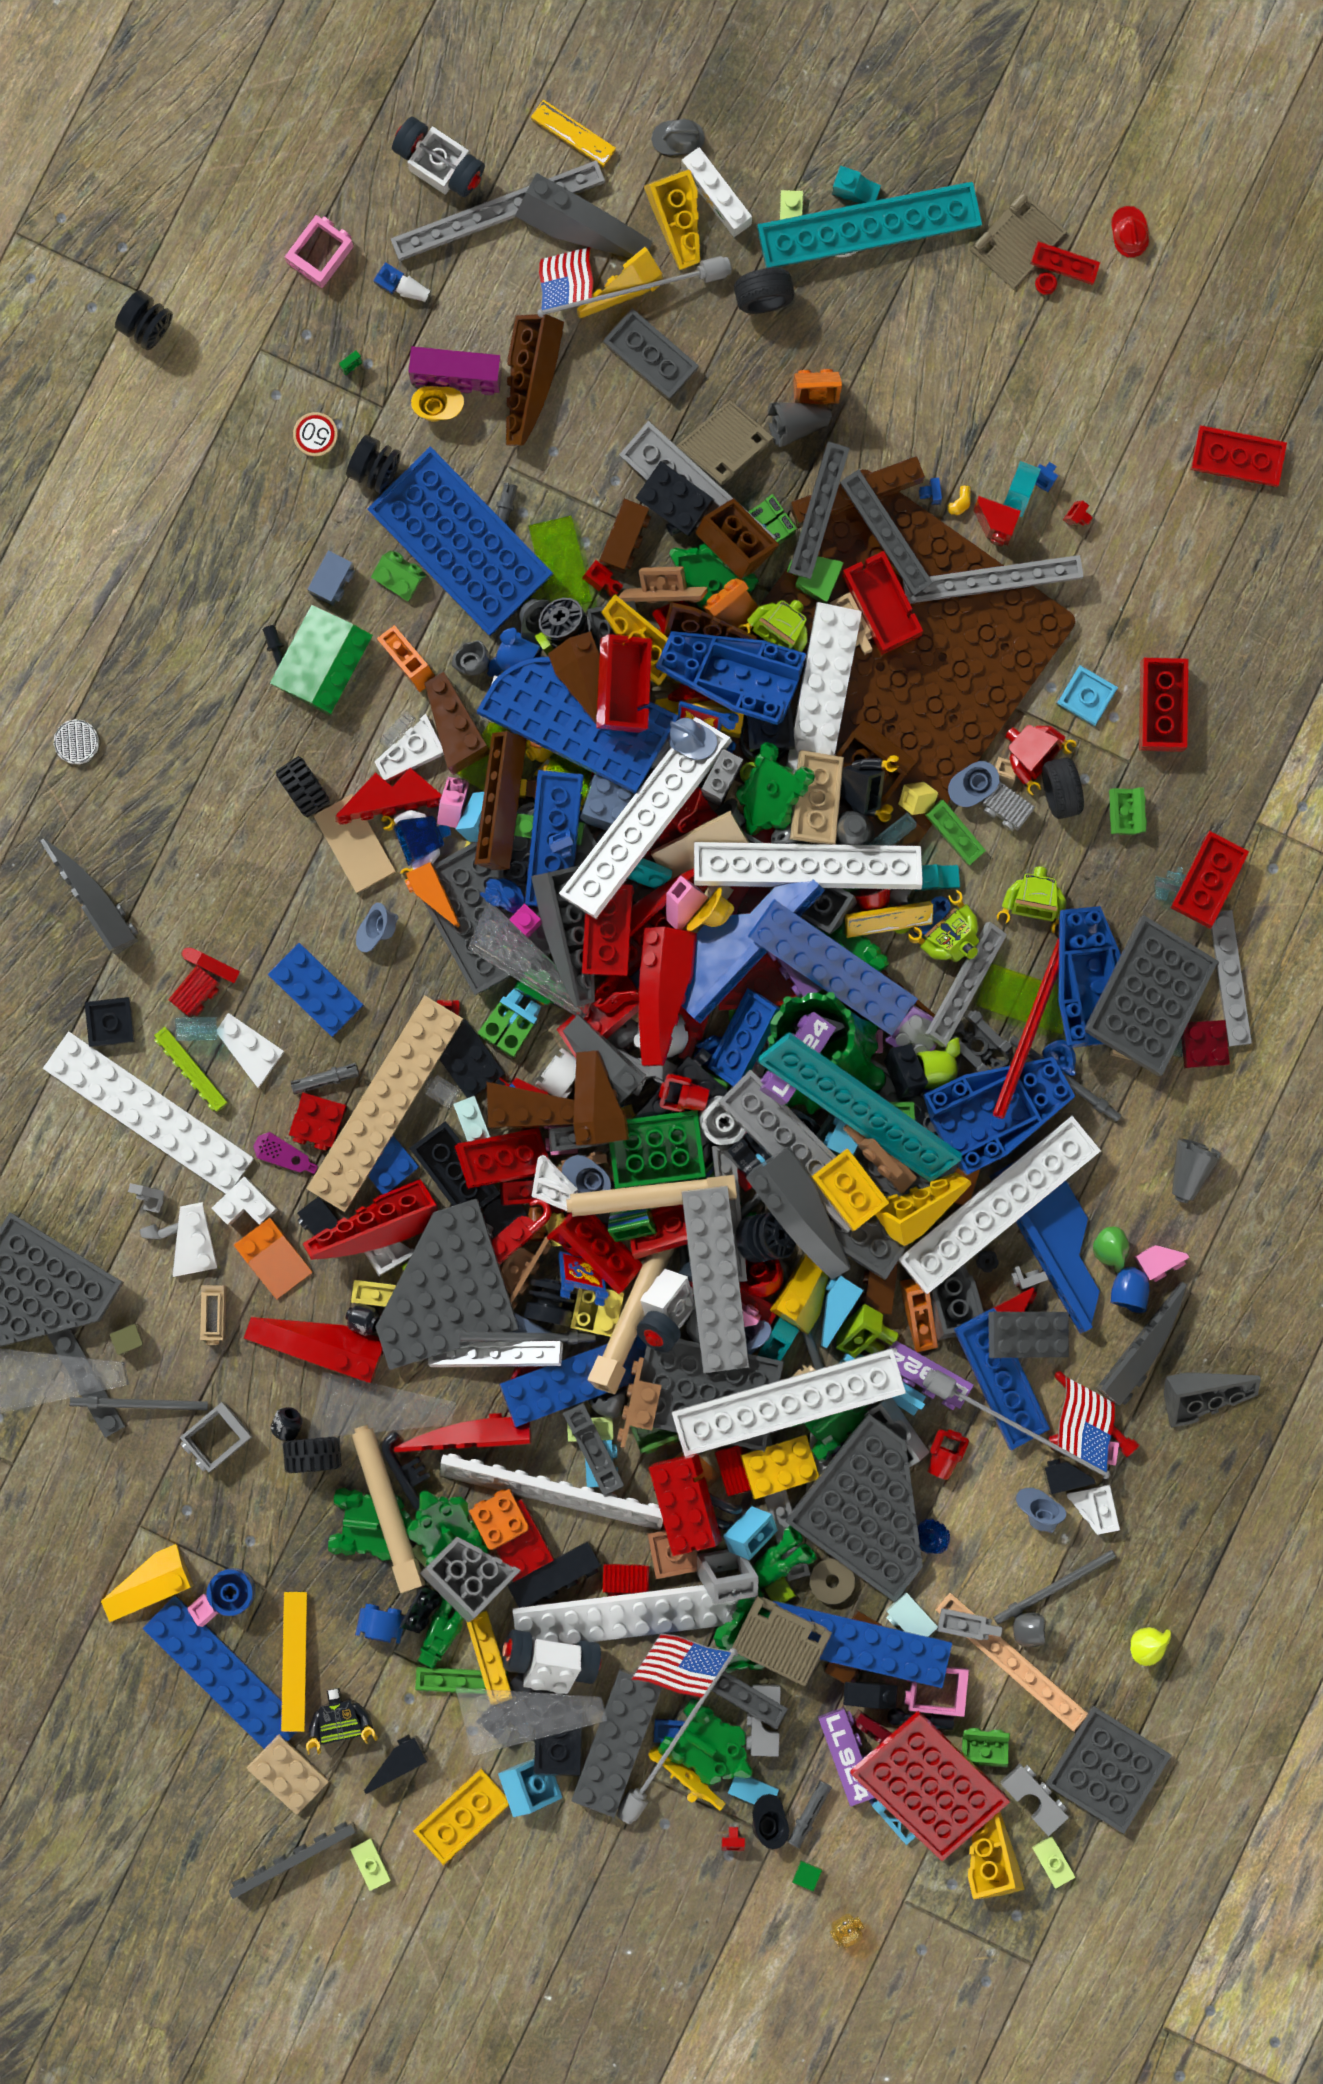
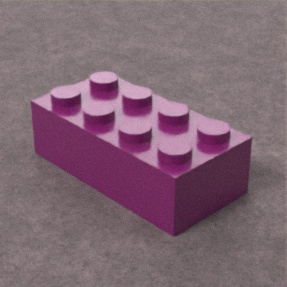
M411 346L408 373L411 384L417 388L424 386L451 387L459 389L463 393H472L473 390L481 391V394L494 395V393H500L502 362L500 355Z

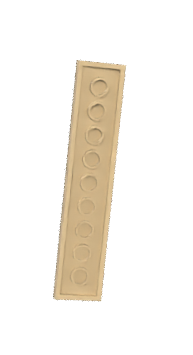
M424 995L306 1188L307 1190L343 1212L348 1210L464 1020L463 1018Z

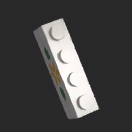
M699 147L681 160V169L683 171L690 169L697 190L733 237L752 225L751 214Z

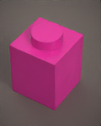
M526 904L509 919L527 938L542 924L541 919Z

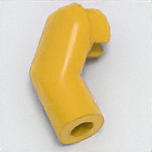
M960 486V498L954 503L948 504L947 510L949 514L960 515L970 507L971 487Z

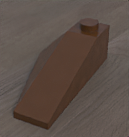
M670 603L664 632L666 637H669L671 631L756 640V636L697 608Z
M590 631L567 639L548 653V657L556 677L563 682L569 693L576 698L583 710L596 724L600 656Z
M598 1050L576 1052L573 1120L576 1146L629 1139L626 1114L618 1104L616 1099L618 1095L615 1090H612L608 1080L609 1074Z

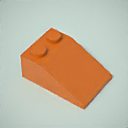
M823 369L818 373H811L810 370H800L798 373H794V403L839 404L842 388L839 372H833L832 369Z
M269 1217L234 1244L240 1255L276 1300L313 1273L273 1218Z

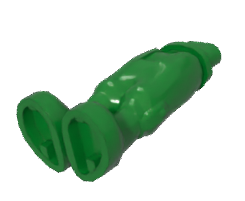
M788 1526L784 1530L781 1542L777 1546L767 1549L765 1554L752 1566L758 1576V1589L760 1591L781 1577L787 1576L795 1565L800 1563L809 1565L817 1559L815 1552L807 1544L800 1545L786 1559H781L783 1554L803 1541L801 1533L792 1526Z
M443 1597L439 1610L431 1616V1624L426 1633L423 1646L420 1648L422 1652L418 1658L419 1662L433 1669L437 1661H441L442 1656L449 1649L457 1634L461 1632L462 1621L464 1620L457 1611L448 1619L452 1606Z

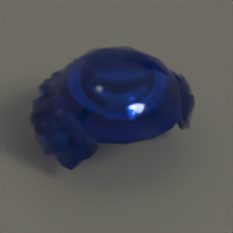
M927 1519L917 1525L921 1551L927 1554H941L947 1550L950 1543V1534L944 1524L934 1519Z

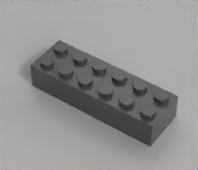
M622 1668L619 1669L571 1800V1802L611 1817L616 1815L662 1689L661 1686L650 1682L631 1680L635 1673Z

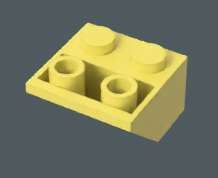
M579 1288L570 1328L611 1337L620 1317L625 1293L617 1294L613 1290L606 1289L609 1296L604 1300L605 1305L599 1306L595 1305L596 1292Z

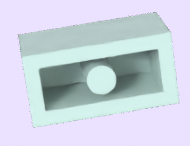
M475 1096L453 1104L467 1141L491 1137Z
M907 1592L903 1593L896 1602L886 1609L889 1614L886 1618L895 1628L899 1625L906 1632L927 1637L938 1628Z

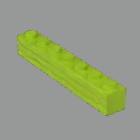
M163 1027L154 1035L156 1037L155 1042L165 1048L163 1050L164 1053L174 1059L172 1061L173 1064L183 1070L181 1072L182 1075L192 1081L190 1083L191 1086L200 1091V1097L209 1102L208 1106L212 1111L218 1112L228 1104L226 1099L166 1027Z

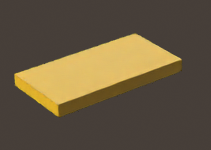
M480 1768L422 1821L413 1832L441 1864L444 1865L509 1806L506 1795L487 1773Z

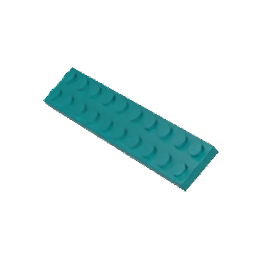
M972 181L761 223L757 225L765 267L777 268L982 226V221Z
M790 1032L759 1056L758 1063L867 1139H875L887 1153L929 1182L935 1180L962 1160V1154Z

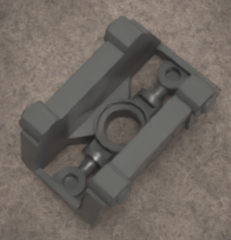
M966 1010L963 1017L974 1026V1034L971 1031L968 1033L964 1029L963 1022L960 1020L954 1031L961 1033L964 1036L963 1040L966 1042L963 1043L959 1039L960 1052L977 1068L976 1073L990 1070L981 1062V1058L984 1061L988 1059L991 1062L992 1069L1004 1067L1014 1057L1012 1043L1007 1040L1004 1041L983 1021V1015L979 1011ZM953 1034L950 1040L958 1037ZM974 1040H981L983 1042L984 1049L981 1052L972 1050L971 1043ZM989 1049L998 1050L1007 1060L1003 1062L999 1059H994Z

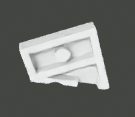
M542 1155L537 1160L532 1197L567 1211L566 1199H570V1194L578 1193V1189L546 1156Z

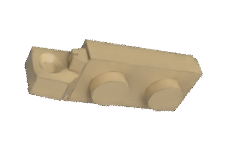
M850 592L830 602V605L859 610ZM861 614L855 647L859 645L863 654L866 655L872 652V647L868 641L872 636Z

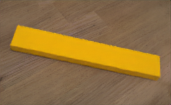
M284 1592L281 1732H304L307 1592Z

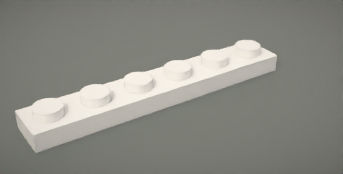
M561 1341L477 1342L429 1357L428 1365L430 1367L561 1366L563 1343Z

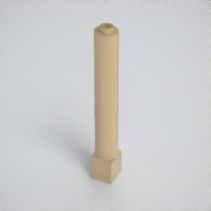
M734 1175L701 1180L570 1194V1199H566L567 1213L572 1212V1217L683 1205L682 1191L727 1186L729 1200H736Z
M675 1248L646 1256L603 1356L598 1355L587 1379L596 1389L616 1394L626 1371L623 1365L636 1338L637 1326L645 1316L640 1300L643 1294L653 1285L655 1279L666 1269Z
M368 1425L354 1429L355 1433L351 1436L393 1563L392 1569L399 1591L403 1593L424 1586L426 1584L423 1576L420 1574L421 1568L418 1559H415L374 1429L368 1428Z

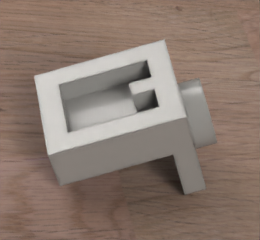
M130 1183L128 1192L137 1194L136 1199L145 1200L143 1209L159 1213L165 1191Z
M1019 1266L1013 1268L1014 1273L1011 1274L1015 1287L1019 1286L1020 1290L1048 1280L1046 1272L1040 1273L1038 1269L1026 1273L1027 1278L1025 1279Z

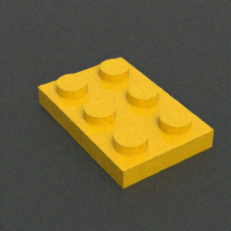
M848 1148L811 1176L852 1231H855L889 1204L888 1200Z
M806 1435L765 1448V1452L755 1450L740 1455L754 1499L817 1480L819 1477Z

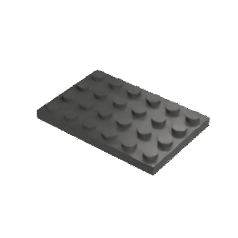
M1142 915L1084 1028L1085 1032L1158 1077L1162 1076L1218 960L1145 915Z
M679 1339L673 1348L666 1353L658 1352L647 1346L639 1380L662 1385L653 1427L677 1432L672 1411L780 1381L783 1361L748 1354L749 1368L703 1373L700 1343ZM768 1433L731 1444L765 1452Z

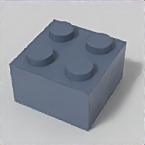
M594 774L580 812L579 821L607 831L634 797L635 793Z

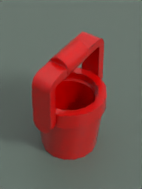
M668 1074L665 1082L661 1084L659 1097L661 1098L660 1107L677 1112H684L685 1109L704 1111L709 1089L691 1083L692 1080L690 1078ZM670 1081L682 1084L678 1104L665 1101L668 1097Z
M940 1429L930 1450L932 1456L927 1472L936 1477L949 1480L957 1463L963 1459L969 1439L962 1436L960 1432ZM944 1436L955 1441H961L957 1452L941 1446Z

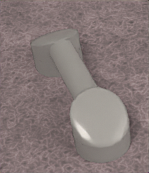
M178 1223L158 1230L156 1224L140 1229L139 1232L142 1238L162 1239L177 1233Z

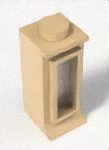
M201 1285L200 1340H206V1345H219V1340H225L227 1286Z

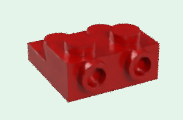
M302 1092L289 1132V1136L293 1137L292 1141L304 1145L306 1141L315 1143L314 1148L327 1151L328 1147L331 1148L337 1139L346 1105Z

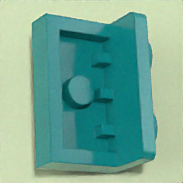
M642 858L627 878L657 889L672 877V870Z

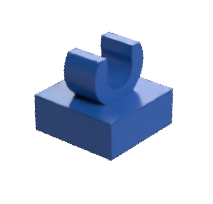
M385 262L373 281L381 288L393 294L404 273Z
M1051 462L1046 467L1039 464L1038 468L1041 470L1035 485L1048 493L1059 476L1054 473L1057 466Z
M939 477L930 478L929 486H922L919 490L920 499L931 498V505L941 504L942 496Z
M570 829L549 837V846L552 852L560 850L563 858L572 855L570 845L574 844Z

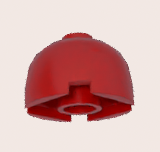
M745 1259L747 1281L740 1282L744 1291L758 1298L773 1295L783 1282L784 1274L779 1259L752 1263Z

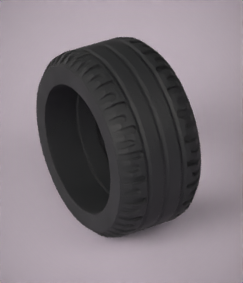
M782 268L755 270L741 276L734 284L739 309L750 314L767 313L781 309L790 304L795 296L792 277L788 271Z
M1064 757L1046 762L1042 767V779L1046 799L1053 816L1057 819H1063L1081 814L1084 809L1083 789L1073 760Z

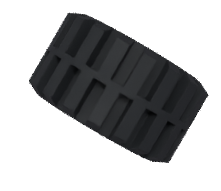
M297 756L276 770L278 780L303 816L308 818L330 803L329 796L303 758Z
M337 1437L291 1440L283 1443L285 1472L325 1471L338 1469L342 1466L340 1439Z

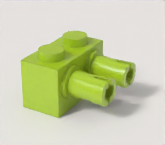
M864 1304L838 1329L836 1348L853 1358L863 1350L874 1354L884 1351L885 1347L884 1344L875 1341L876 1338L892 1345L897 1340L898 1333L883 1325L882 1313Z

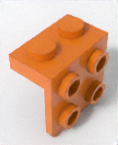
M736 578L729 581L718 594L712 595L702 607L707 614L738 628L741 624H747V619L759 606L746 591L749 587L745 582Z
M510 1489L498 1491L494 1494L493 1498L487 1501L482 1500L469 1510L487 1548L490 1550L505 1544L529 1529L516 1502L518 1500Z

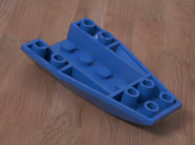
M671 631L656 664V668L681 684L734 712L778 725L784 720L798 686L806 653L763 640Z
M1101 906L1060 911L1059 1006L1067 1046L1073 1048L1104 1044L1087 1034L1084 1029L1121 956Z
M1054 1057L1025 1062L1004 1119L994 1117L993 1111L1010 1066L963 1075L924 1094L931 1123L938 1136L962 1154V1160L956 1165L966 1175L1007 1156L1075 1097Z

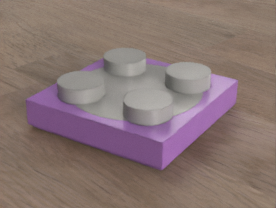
M914 1005L892 1036L889 1034L886 1037V1042L894 1047L912 1044L916 1054L922 1051H933L938 1043L925 1033L934 1018Z

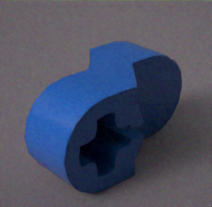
M939 896L931 901L933 904L932 924L917 926L922 931V938H925L924 935L948 914L950 903L946 898ZM913 930V933L917 937H919V935Z

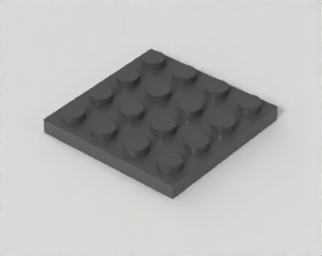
M1092 1705L1045 1782V1785L1125 1834L1170 1759L1171 1754Z

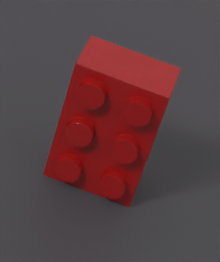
M522 1498L516 1502L529 1526L528 1531L495 1548L501 1560H503L502 1562L521 1570L512 1579L513 1582L555 1559Z

